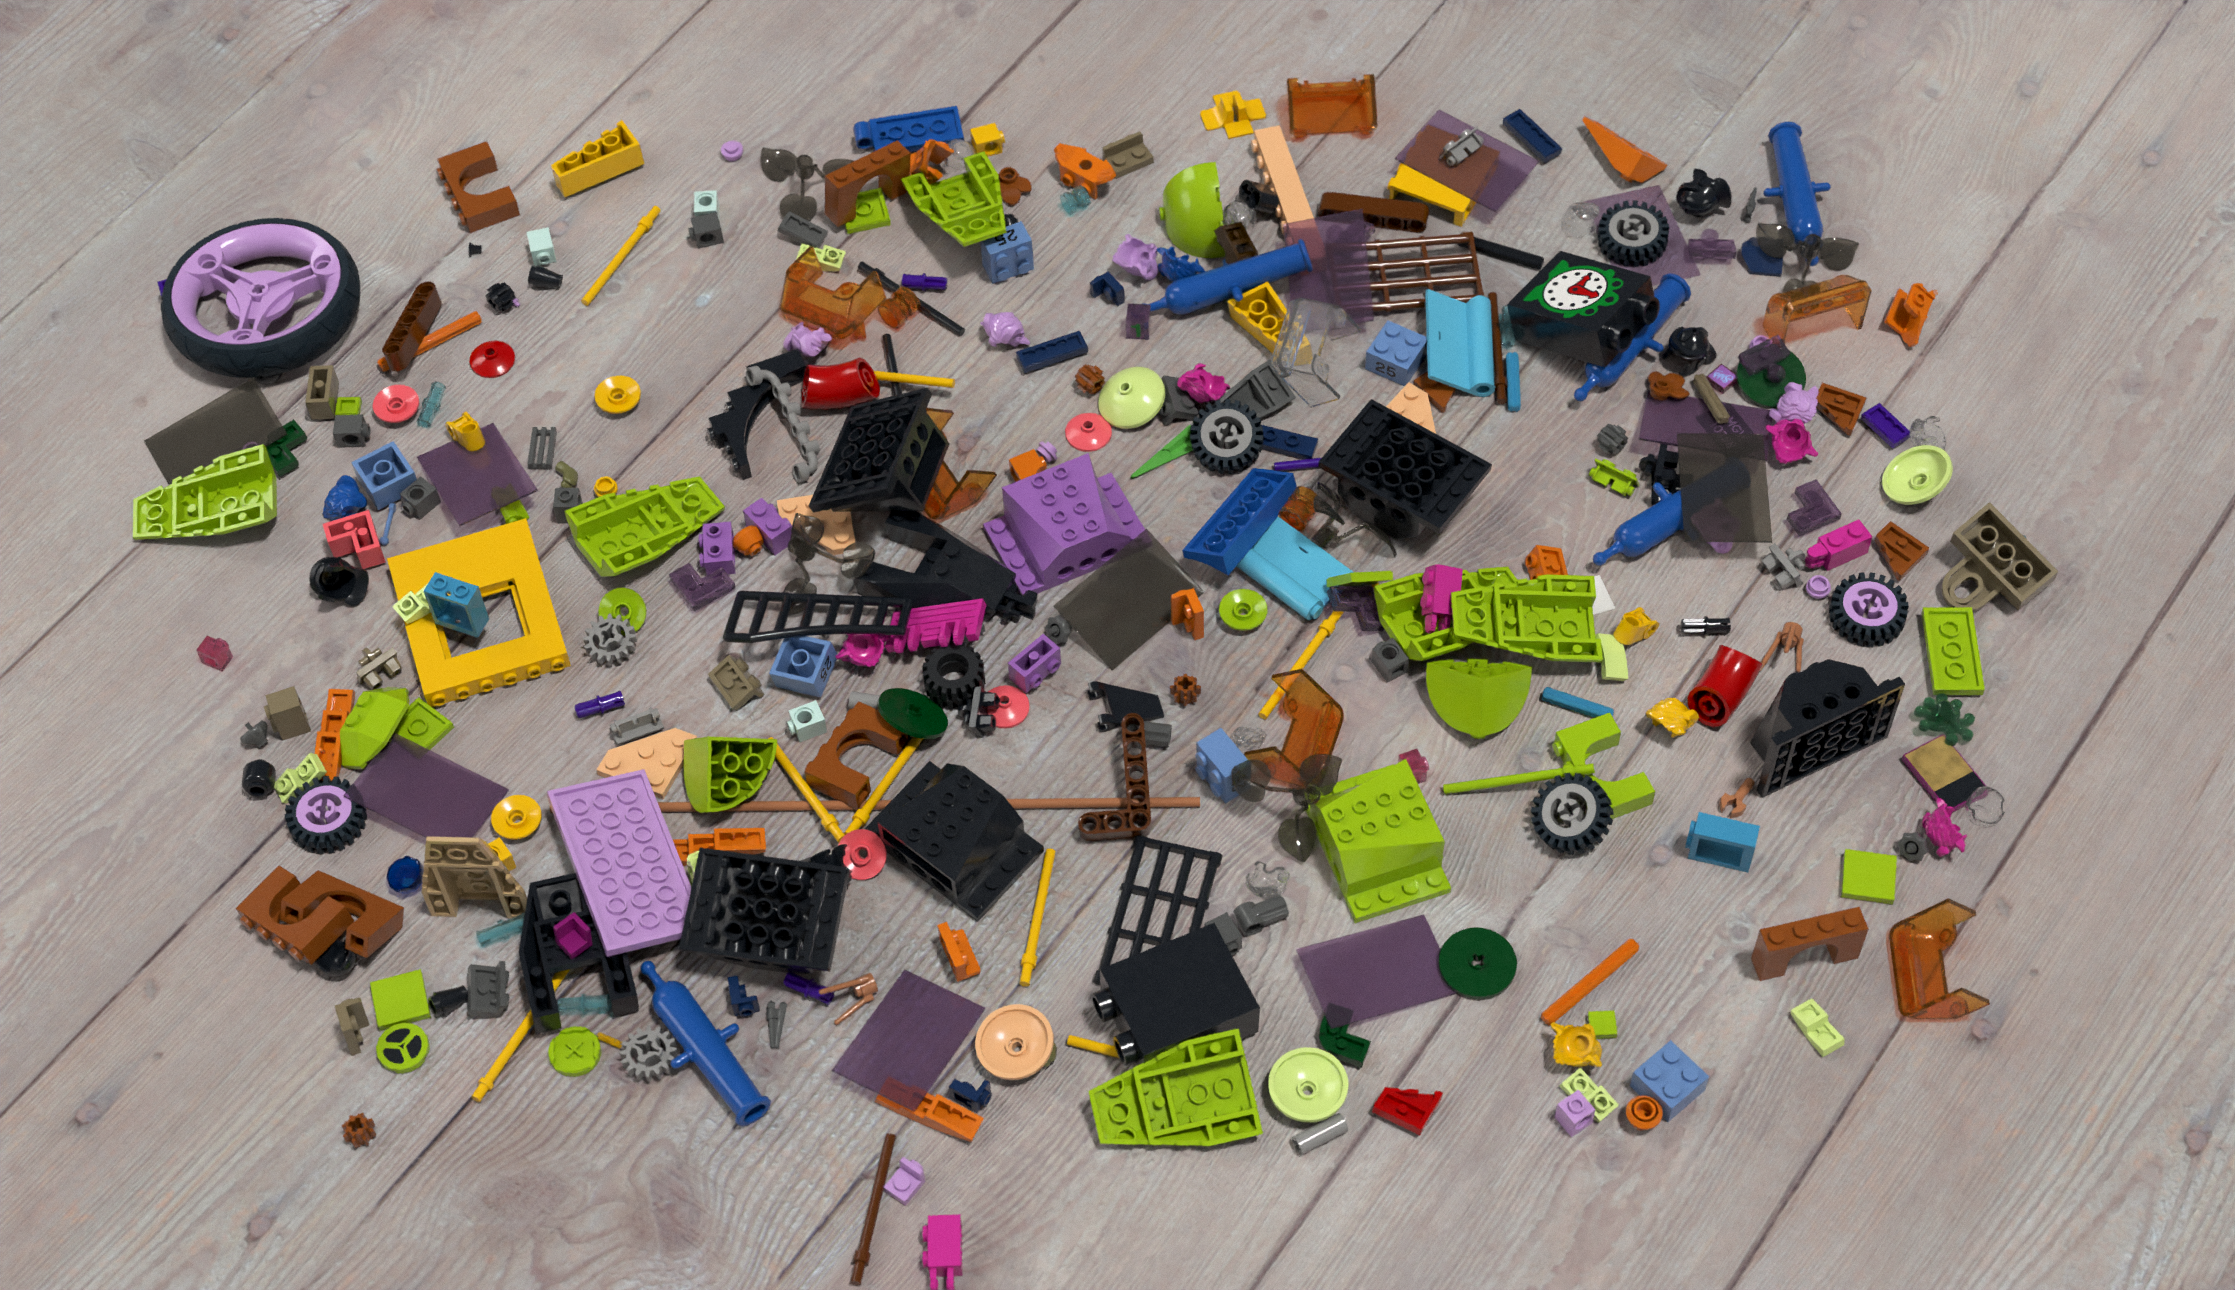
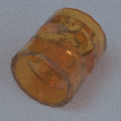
M900 286L891 294L890 298H887L878 306V313L887 325L898 329L907 321L908 317H911L920 309L921 305L917 296L910 289Z
M1298 486L1283 505L1278 516L1297 531H1303L1310 522V517L1315 515L1321 506L1320 497L1311 489Z

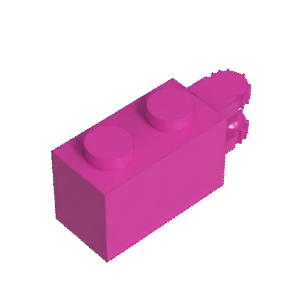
M1859 519L1818 537L1817 544L1812 547L1810 546L1807 550V556L1804 561L1805 566L1810 569H1816V567L1818 568L1823 565L1827 571L1867 554L1873 536Z
M1439 564L1425 568L1422 577L1424 591L1420 602L1422 615L1425 616V632L1431 634L1435 631L1437 618H1439L1438 631L1449 628L1450 620L1452 619L1451 592L1461 591L1463 569Z
M928 1215V1225L923 1226V1242H928V1251H923V1268H928L930 1290H938L937 1277H947L946 1288L948 1290H955V1276H962L961 1215Z

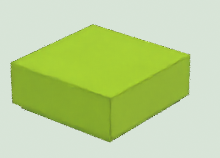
M338 397L335 415H360L361 397Z
M1614 1010L1588 1012V1024L1593 1027L1596 1039L1617 1038L1618 1033Z

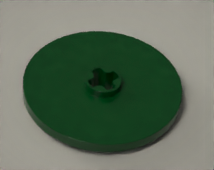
M1763 344L1751 348L1742 356L1737 366L1736 379L1740 390L1750 401L1761 407L1776 409L1780 397L1786 394L1784 387L1789 382L1801 384L1802 390H1804L1806 373L1799 358L1790 350L1778 345ZM1774 374L1775 378L1772 377L1769 379L1767 378V375Z
M892 688L882 692L877 701L879 713L886 722L907 735L921 739H934L942 736L947 729L948 719L945 712L938 704L923 694L909 689Z
M1474 927L1460 930L1445 941L1440 951L1439 970L1443 980L1456 993L1468 998L1486 999L1499 995L1510 986L1516 974L1517 958L1513 947L1503 936L1486 928ZM1473 961H1483L1482 966L1479 964L1474 966Z

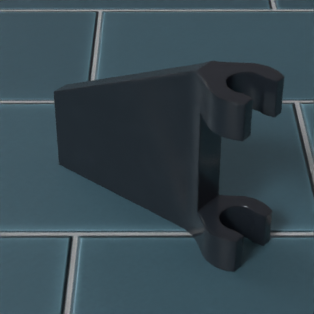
M1098 681L1088 683L1089 690H1087L1089 700H1096L1104 696L1109 714L1098 715L1099 722H1097L1099 732H1107L1117 726H1121L1123 718L1130 713L1140 715L1143 721L1164 718V712L1159 697L1156 694Z

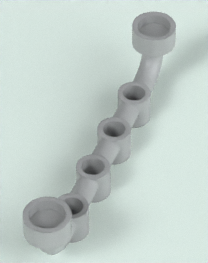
M758 366L747 368L746 379L749 385L761 384L763 379L770 381L773 387V395L776 399H779L782 405V413L791 424L792 434L798 438L801 444V452L809 461L808 465L804 462L793 465L794 479L797 482L809 480L810 474L814 473L818 467L816 454L820 450L819 444L816 440L809 441L807 435L810 433V426L807 421L800 422L797 415H800L801 409L798 402L791 403L788 398L791 395L789 383L781 384L774 373L768 370H760Z

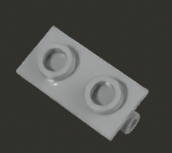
M1477 126L1471 131L1466 129L1458 136L1459 140L1457 142L1452 140L1442 148L1444 153L1439 159L1441 160L1446 156L1447 163L1450 166H1456L1468 156L1463 149L1472 154L1482 147L1484 139L1475 133L1479 127Z
M652 707L633 717L630 716L619 721L614 720V723L610 724L617 745L664 729L658 709H652Z

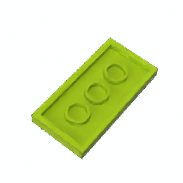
M1923 607L1921 615L1933 695H1983L1985 687L1972 607Z

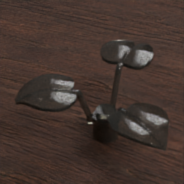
M764 147L761 151V166L768 179L774 182H782L788 175L793 176L795 172L801 179L800 196L789 194L781 200L780 213L784 218L788 211L809 222L817 212V203L813 197H804L805 180L810 179L814 171L822 179H825V175L854 162L848 159L830 160L823 165L822 173L818 169L817 164H813L812 158L808 155L796 157L787 150Z
M1758 223L1756 227L1757 243L1760 249L1769 257L1783 258L1787 251L1792 252L1800 248L1802 257L1807 259L1801 280H1788L1782 291L1785 301L1792 308L1802 313L1814 309L1821 296L1820 287L1816 282L1805 281L1812 259L1818 255L1820 260L1823 259L1826 267L1841 271L1850 266L1859 246L1858 242L1843 238H1826L1822 240L1815 234L1808 235L1804 242L1800 240L1798 244L1793 246L1795 237L1788 227L1780 224Z
M1317 483V489L1332 499L1335 505L1333 509L1318 495L1314 498L1315 512L1329 516L1326 523L1311 538L1320 548L1326 551L1334 541L1338 544L1342 539L1361 529H1367L1390 546L1394 557L1397 555L1394 544L1389 536L1370 522H1365L1338 536L1337 534L1340 531L1332 522L1336 520L1341 525H1344L1345 522L1337 511L1340 506L1346 511L1349 507L1340 495L1332 491L1325 484Z
M796 513L788 550L797 557L795 562L799 564L805 579L795 578L791 580L783 592L817 594V587L813 583H809L810 576L803 564V561L812 560L815 553L842 564V575L848 579H856L862 576L872 564L876 554L875 550L866 543H853L845 548L843 559L819 550L813 545L817 544L823 536L824 525L822 521L816 517ZM792 602L789 615L803 612L806 603Z
M1317 754L1307 757L1299 768V774L1306 782L1304 785L1296 788L1267 786L1271 780L1268 766L1260 760H1246L1233 767L1232 783L1237 793L1249 802L1263 800L1265 790L1293 794L1295 803L1300 805L1301 808L1295 814L1294 819H1286L1281 823L1278 830V840L1287 853L1298 861L1305 862L1309 858L1315 844L1316 827L1311 818H1300V815L1309 809L1308 805L1316 804L1320 796L1327 795L1333 791L1338 780L1342 759L1329 754Z

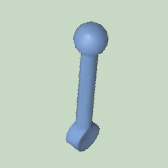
M395 503L389 504V514L383 537L379 539L380 544L383 546L389 543L387 537L393 513L396 511Z

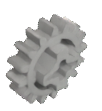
M608 614L605 620L602 616H599L600 622L591 621L592 629H585L587 635L583 637L585 650L587 653H590L589 655L592 660L597 659L601 665L605 660L609 666H612L613 660H617L620 664L622 663L621 657H630L629 650L635 651L633 644L637 642L635 629L631 626L628 619L623 621L621 615L613 619L612 615ZM621 630L625 633V638H623ZM595 641L598 643L599 649L595 647Z
M647 1025L646 1031L642 1032L638 1027L635 1036L631 1033L628 1034L629 1042H622L624 1050L620 1051V1056L623 1059L621 1061L624 1069L627 1068L629 1076L635 1074L638 1081L643 1076H646L647 1081L651 1082L652 1076L656 1075L660 1080L661 1072L670 1073L669 1065H671L674 1057L678 1056V1051L675 1048L677 1046L675 1039H671L669 1031L662 1034L660 1026L655 1031H652L650 1025ZM661 1043L666 1047V1052L660 1047ZM632 1055L637 1059V1064L632 1060Z

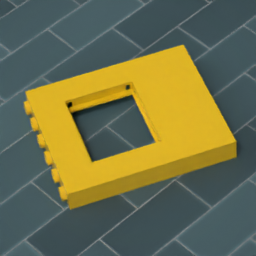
M526 518L387 558L398 601L410 591L414 594L420 591L429 583L436 572L479 586L482 598L511 589L525 636L455 657H451L443 626L435 624L431 612L407 624L404 621L427 704L431 707L442 706L445 703L458 699H466L471 695L489 692L498 687L513 685L525 679L537 678L542 674L560 671L571 666ZM512 581L513 585L509 586L508 582Z

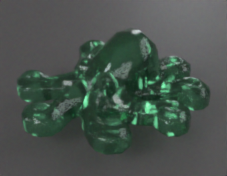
M1940 693L1936 696L1935 701L1931 697L1925 698L1923 706H1917L1914 710L1915 716L1926 719L1920 721L1919 729L1923 732L1928 730L1944 732L1947 736L1945 738L1947 745L1954 746L1957 744L1958 737L1956 734L1961 735L1965 741H1970L1973 738L1974 733L1972 730L1964 727L1972 725L1975 717L1971 713H1966L1964 718L1960 719V709L1963 704L1958 699H1954L1950 703L1947 695Z

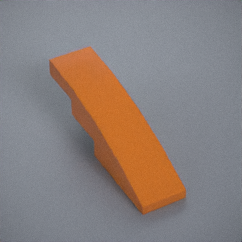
M329 689L326 710H323L321 730L317 731L315 754L318 755L327 771L324 776H329L330 781H333L334 776H339L342 766L340 729L353 709L356 693L354 690Z
M714 828L713 834H688V839H672L683 866L687 865L688 855L698 851L700 848L752 855L766 852L765 828Z
M890 1077L887 1078L875 1101L920 1124L972 1142L984 1120L983 1117L939 1094L933 1096L914 1085L909 1088Z

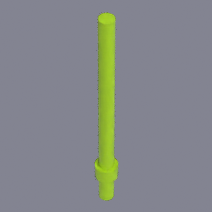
M1594 763L1578 766L1567 764L1563 765V768L1443 784L1444 794L1551 780L1555 779L1554 777L1558 775L1561 778H1565L1564 773H1571L1572 776H1575V773H1581V775L1594 774Z

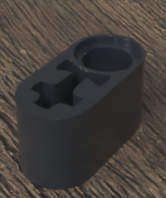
M1244 180L1239 187V197L1251 209L1270 214L1276 211L1279 203L1278 196L1267 185Z

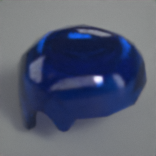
M407 855L394 861L388 868L386 876L389 886L400 894L416 892L423 883L424 867L418 859Z

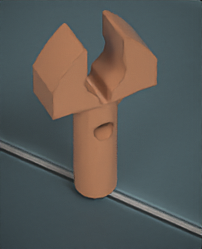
M1746 778L1734 795L1724 793L1720 800L1721 813L1724 812L1728 805L1735 803V808L1731 812L1730 818L1742 816L1747 807L1742 800L1755 784L1752 778Z

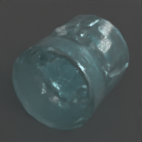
M1082 185L1075 187L1072 192H1065L1060 195L1061 203L1068 214H1073L1077 212L1078 208H1085L1091 204L1090 197Z

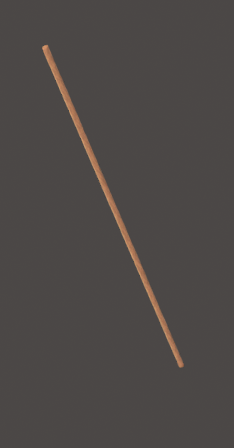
M1150 797V807H1200V797ZM1127 798L1007 799L1014 809L1127 808ZM1132 798V801L1135 803H1141L1145 800V798ZM839 800L820 801L827 811L858 810ZM864 800L858 809H861L867 800ZM879 800L873 810H883L892 800ZM743 801L733 808L718 812L814 811L808 801ZM658 802L661 812H698L690 802Z

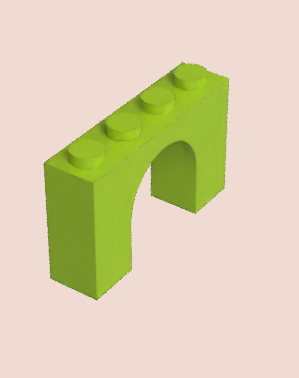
M1609 712L1557 731L1552 746L1556 756L1561 757L1563 765H1585V761L1591 755L1619 745L1621 731ZM1644 772L1612 782L1598 779L1592 774H1586L1593 781L1595 780L1612 802L1610 806L1614 815H1610L1612 819L1653 804L1655 790Z

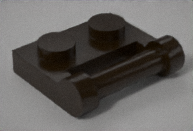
M1242 222L1220 226L1214 230L1217 242L1227 254L1225 259L1227 264L1258 255ZM1242 246L1244 252L1238 253L1236 248Z

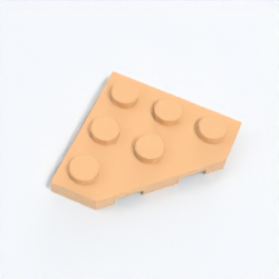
M1408 382L1386 407L1436 434L1428 393Z
M813 495L777 500L779 515L789 520L793 530L797 531L799 536L813 544L817 543L823 546L832 555L857 552L850 511L833 512L832 509L813 513L809 508Z
M673 728L610 749L596 769L597 774L607 778L644 769L655 797L664 800L684 766V740L695 739L697 736Z

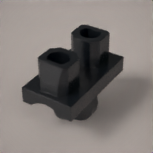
M1660 443L1658 459L1654 458L1653 454H1648L1647 457H1643L1639 462V468L1644 472L1645 476H1651V473H1655L1653 485L1661 483L1662 485L1674 486L1676 470L1664 469V466L1677 468L1679 453L1667 451L1668 444Z
M1012 583L1009 590L1005 592L1004 599L997 610L1004 613L1003 620L1007 622L1012 617L1020 619L1021 616L1033 620L1036 615L1038 594L1027 590L1023 596L1018 595V587Z
M974 687L973 700L968 699L966 705L958 708V715L964 717L963 723L969 725L968 728L976 732V737H984V732L996 729V717L994 715H987L988 709H998L1000 698L996 693L985 692L982 687Z

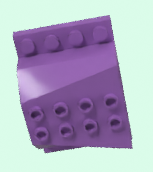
M1089 453L1002 487L1004 516L983 524V530L1002 564L1016 573L1013 583L1018 587V592L1021 596L1027 590L1038 594L1152 547L1151 538L1112 473L1097 478Z

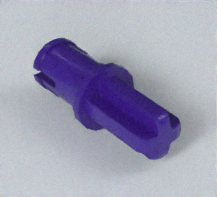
M923 273V275L903 274L902 276L903 288L922 289V291L926 289H947L948 281L945 277L927 276L926 273Z
M621 691L602 697L597 695L595 699L576 704L575 713L578 718L599 712L604 714L606 710L625 706Z
M788 972L784 978L783 984L803 993L805 998L811 997L827 1005H830L834 998L835 991L819 994L820 989L827 987L815 982L813 978L808 980L791 972Z

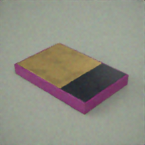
M1944 734L1902 756L1901 760L1935 802L1937 798L1943 799L1947 807L1954 808L1953 812L1980 799L1989 792V788Z

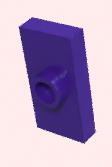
M1880 403L1861 415V420L1892 449L1911 437L1912 432Z

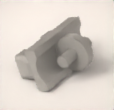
M1775 543L1769 547L1771 553L1761 560L1764 567L1769 573L1778 567L1783 569L1781 573L1775 576V580L1782 589L1793 584L1797 588L1801 586L1803 581L1800 579L1801 575L1795 566L1799 570L1805 567L1802 562L1805 558L1804 552L1802 550L1794 552L1789 548L1785 552L1788 555L1787 558Z

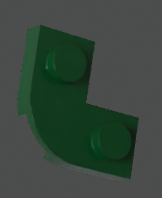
M293 419L268 435L269 441L265 445L272 467L279 477L299 466L298 460L291 453L290 449L308 439L306 433Z
M1329 1003L1319 1030L1321 1047L1338 1060L1362 1068L1371 1041L1347 1033L1354 1011Z

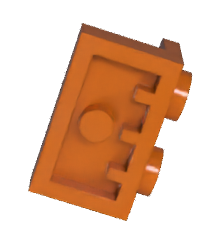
M1536 545L1525 558V565L1528 569L1530 580L1537 579L1538 576L1546 574L1568 575L1561 548Z
M1194 588L1180 590L1171 595L1172 624L1177 625L1184 622L1186 631L1192 633L1194 640L1204 638V610Z
M947 922L938 924L939 940L957 982L980 974V966L964 930H950Z

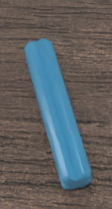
M1509 352L1506 354L1508 410L1517 412L1521 406L1519 355L1516 352Z
M1545 687L1542 694L1543 701L1594 718L1609 712L1612 717L1614 715L1613 708L1550 687Z

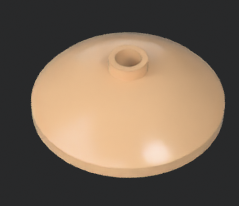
M1021 1004L1007 1005L992 1012L980 1025L975 1040L976 1054L982 1066L990 1074L1005 1080H1019L1035 1074L1046 1064L1054 1046L1053 1030L1047 1018L1037 1009ZM1017 1046H1022L1019 1052L1014 1051Z

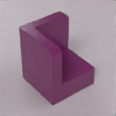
M575 912L553 927L556 944L571 959H574L593 945L590 928Z

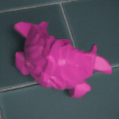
M1198 363L1193 370L1187 371L1178 379V387L1182 391L1189 392L1190 396L1199 403L1220 399L1226 393L1225 390L1231 389L1228 384L1224 383L1225 378L1223 376H1212L1211 373L1203 369L1206 365Z
M1785 419L1778 421L1774 426H1766V430L1772 434V447L1779 463L1787 464L1788 462L1802 460L1806 455L1818 456V452L1812 446L1811 434L1805 429L1801 419H1794L1792 422Z
M847 634L848 637L843 641L841 651L835 658L841 659L843 662H851L857 666H875L883 653L885 641L891 638V635Z
M1937 798V808L1932 814L1927 812L1922 818V826L1926 831L1925 834L1933 845L1939 847L1935 852L1939 857L1949 854L1955 848H1958L1963 853L1967 834L1962 836L1961 833H1958L1961 828L1956 824H1952L1950 817L1954 808L1947 807L1943 799Z

